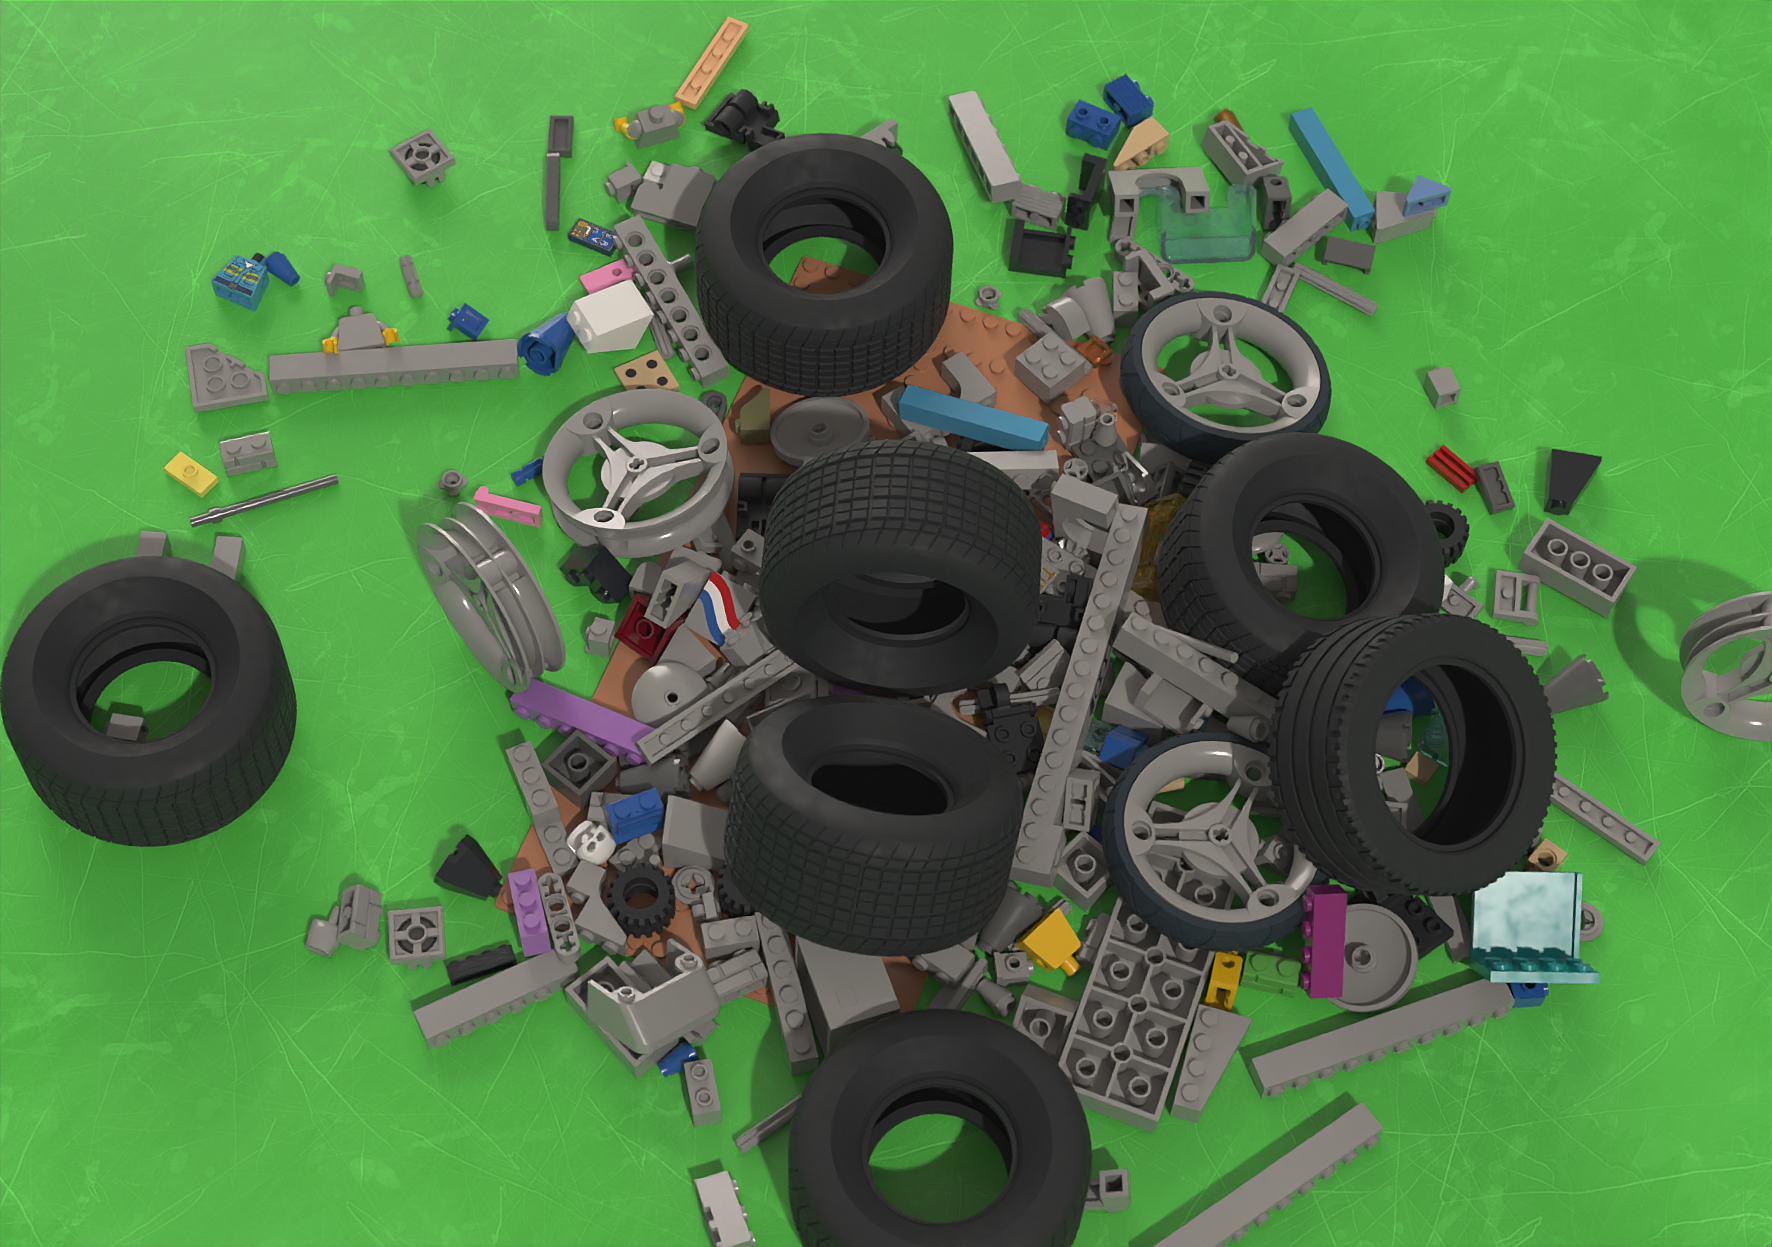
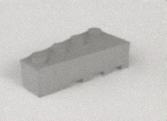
M1199 1004L1170 1116L1194 1123L1198 1122L1243 1039H1245L1250 1029L1252 1018Z

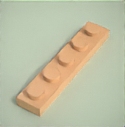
M731 17L726 19L676 93L675 102L680 100L682 105L693 110L697 109L749 31L748 24Z

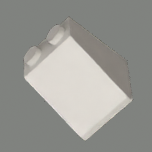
M626 280L574 301L566 319L588 353L635 349L654 314L632 280Z

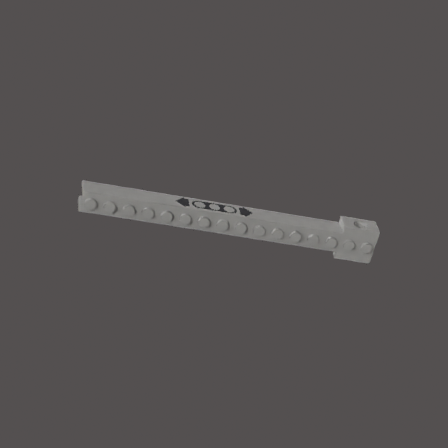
M1119 503V510L1113 519L1024 809L1022 825L1009 876L1010 880L1053 888L1066 844L1064 827L1060 826L1065 808L1067 776L1079 764L1113 650L1112 645L1117 637L1149 530L1148 508Z

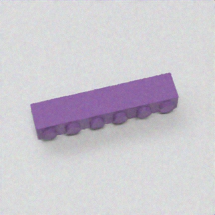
M531 678L530 687L527 691L520 694L513 693L510 698L514 714L523 720L530 719L535 721L544 729L552 728L566 738H569L578 729L612 757H622L633 766L647 763L635 746V743L656 730L653 727Z

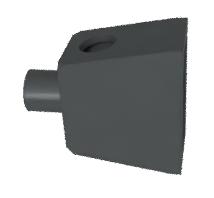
M1269 174L1262 179L1259 203L1263 231H1275L1285 219L1289 220L1292 195L1287 177ZM1273 205H1275L1278 208V211L1275 213H1272V211H1274Z

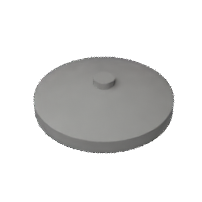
M837 396L813 397L791 405L778 415L772 424L770 437L774 452L780 459L788 464L801 467L803 466V456H820L843 446L867 442L870 435V425L866 411L858 403L850 399Z
M1373 904L1346 906L1342 997L1327 998L1331 1003L1341 1009L1354 1013H1373L1392 1006L1408 992L1417 974L1419 956L1415 938L1401 918L1392 911Z

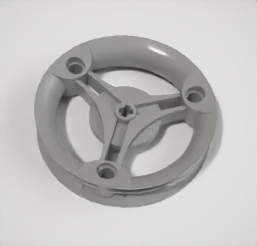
M664 389L624 391L601 398L582 408L571 416L555 433L547 447L542 466L544 485L551 499L554 516L562 531L581 547L605 545L616 558H641L658 555L674 550L694 540L712 526L723 513L731 498L735 480L734 466L728 451L725 430L717 416L710 408L695 398ZM643 424H666L686 429L700 440L698 446L667 449L654 442L634 443L619 435L618 430ZM613 444L617 450L612 451L609 446ZM599 453L606 460L601 469V479L608 497L602 508L582 511L574 504L568 491L569 475L578 457ZM694 476H706V480L699 491L673 511L653 519L628 522L629 518L643 502L661 496L673 483Z
M460 502L452 508L451 518L445 517L438 522V526L432 523H424L418 527L416 532L417 549L428 581L445 614L463 642L494 679L508 690L520 694L529 689L531 678L541 676L544 670L557 672L564 667L566 661L565 645L553 610L521 554L489 516L468 502Z
M1772 591L1737 597L1706 611L1687 628L1679 647V659L1684 671L1681 679V695L1691 714L1706 726L1721 733L1737 738L1772 742V702L1746 699L1772 693ZM1744 637L1762 641L1761 645L1752 648L1742 657L1738 668L1719 676L1702 670L1705 661L1710 655L1733 641Z

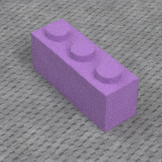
M535 869L508 873L524 957L551 952Z

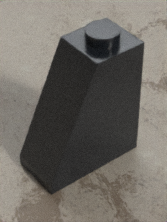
M1552 449L1547 462L1543 512H1549L1554 515H1569L1596 475L1602 461V456Z

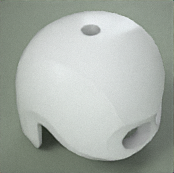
M588 820L579 824L567 838V844L580 860L584 859L597 866L606 862L616 847L612 834L603 825L597 827Z

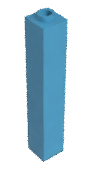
M1313 108L1292 113L1288 129L1325 190L1327 188L1349 205L1344 222L1350 232L1359 229L1364 230L1371 226L1375 209Z
M909 384L905 392L900 393L897 400L900 419L1010 450L1043 451L1049 440V423Z

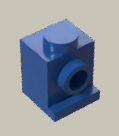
M1506 983L1515 1000L1512 1008L1541 1006L1545 996L1548 995V983Z

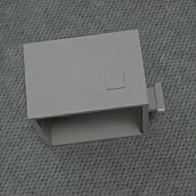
M796 936L795 965L806 1009L824 1058L830 1052H833V1049L863 1027L900 1013L899 1003L881 957L843 952Z

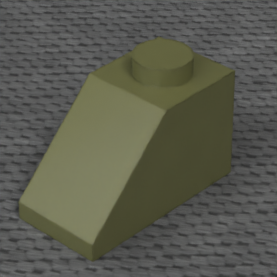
M764 388L740 409V419H735L736 434H741V444L771 443L770 388Z

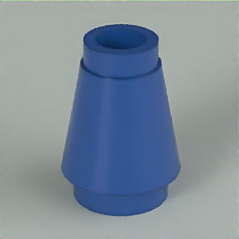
M277 251L266 259L265 266L269 273L290 287L299 281L300 276L285 254H280Z
M681 1042L657 1065L666 1078L669 1075L684 1071V1063L699 1061L700 1059L691 1043L683 1044Z

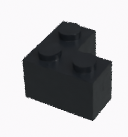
M605 545L577 547L560 567L569 584L575 587L589 586L594 591L596 599L604 604L619 603L629 591V584L633 578Z

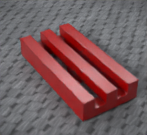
M1444 444L1432 456L1426 459L1425 463L1462 494L1477 482L1474 470ZM1438 459L1442 464H1444L1448 468V470L1436 460ZM1454 475H1457L1460 479H1462L1465 482V484Z

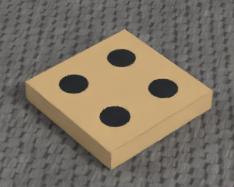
M658 350L614 368V374L624 391L636 389L680 391L678 382Z

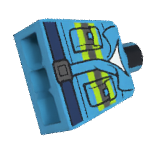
M255 253L251 260L235 256L211 280L215 295L255 312L269 284L267 269L264 267L266 257L260 253Z

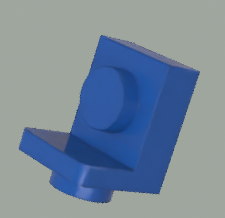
M465 303L460 310L457 308L453 310L448 318L451 323L447 330L451 332L455 327L475 341L489 319Z

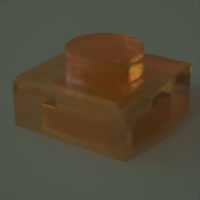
M1096 335L1078 348V352L1093 365L1094 369L1112 355L1113 350Z

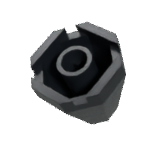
M467 834L456 845L457 849L446 858L435 875L433 882L441 888L484 901L489 897L494 899L503 887L500 884L502 876L479 843Z

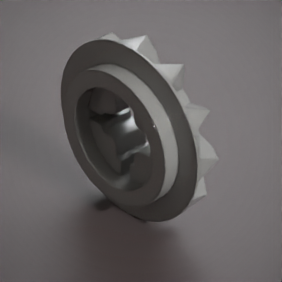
M1060 538L1056 541L1055 544L1090 565V555L1080 543L1068 538Z
M686 866L680 869L672 880L675 889V899L680 900L683 905L689 904L694 906L704 903L702 894L714 892L715 888L712 874L701 866ZM691 878H694L696 886H701L697 887L695 894H692L690 888H686L690 886Z
M1582 902L1581 914L1583 922L1588 924L1580 930V943L1583 941L1591 942L1600 935L1603 929V917L1599 910L1587 902Z

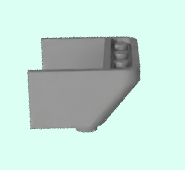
M671 938L667 940L666 968L674 978L644 994L629 986L621 987L610 993L591 980L588 982L587 1018L633 1051L640 1054H648L717 1017L720 1013V999L702 959Z

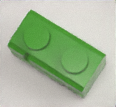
M1248 950L1243 964L1240 986L1274 994L1281 993L1283 996L1293 998L1298 984L1301 962Z

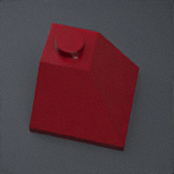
M637 593L614 637L655 665L660 660L678 627L684 624L688 616L683 613L665 629L644 617L652 597Z

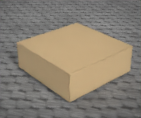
M1417 751L1404 771L1407 777L1425 787L1438 770L1440 764Z

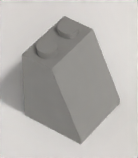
M1125 661L1104 703L1100 727L1113 731L1120 724L1149 735L1147 744L1152 747L1159 742L1169 739L1172 731L1133 705L1138 693L1147 680L1131 663Z
M668 795L662 840L664 867L682 869L686 866L694 865L701 866L708 871L717 872L723 869V863L726 861L723 836L728 811Z

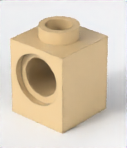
M1545 838L1528 858L1522 871L1557 872L1568 853ZM1539 861L1545 862L1548 867L1542 866Z

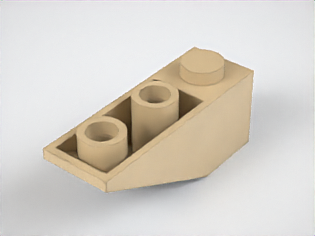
M1152 116L1136 125L1113 165V171L1133 170L1138 166L1145 165L1154 156L1163 154L1168 148L1170 134Z

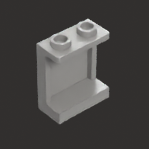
M1146 248L1132 251L1124 257L1122 272H1138V289L1141 293L1150 291L1146 312L1153 307H1157L1156 305L1174 297L1175 289Z

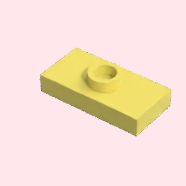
M181 451L164 467L166 474L201 498L219 482L216 475Z

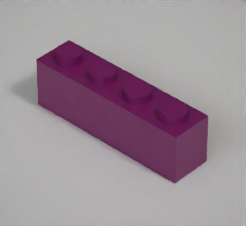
M1339 884L1307 886V895L1303 896V909L1306 912V921L1302 922V935L1305 938V947L1301 948V961L1304 964V971L1300 973L1299 981L1301 989L1306 992L1310 999L1342 997L1347 893Z

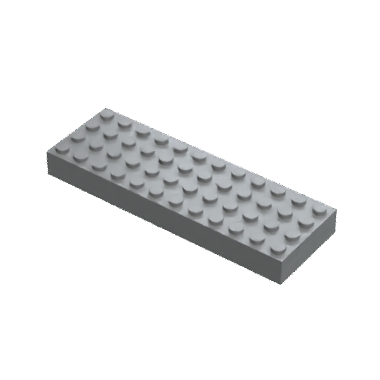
M1153 800L1148 815L1153 824H1169L1182 822L1188 812ZM1155 838V840L1177 841V838ZM1148 854V860L1155 872L1177 894L1205 907L1230 910L1235 891L1223 879H1214L1198 873L1187 864L1184 858L1164 854ZM1120 894L1058 1065L1074 1087L1083 1108L1154 1133L1215 952L1193 948L1164 936L1144 922L1127 905ZM1116 919L1126 923L1122 942L1110 938ZM1105 950H1108L1115 955L1105 972L1099 969Z

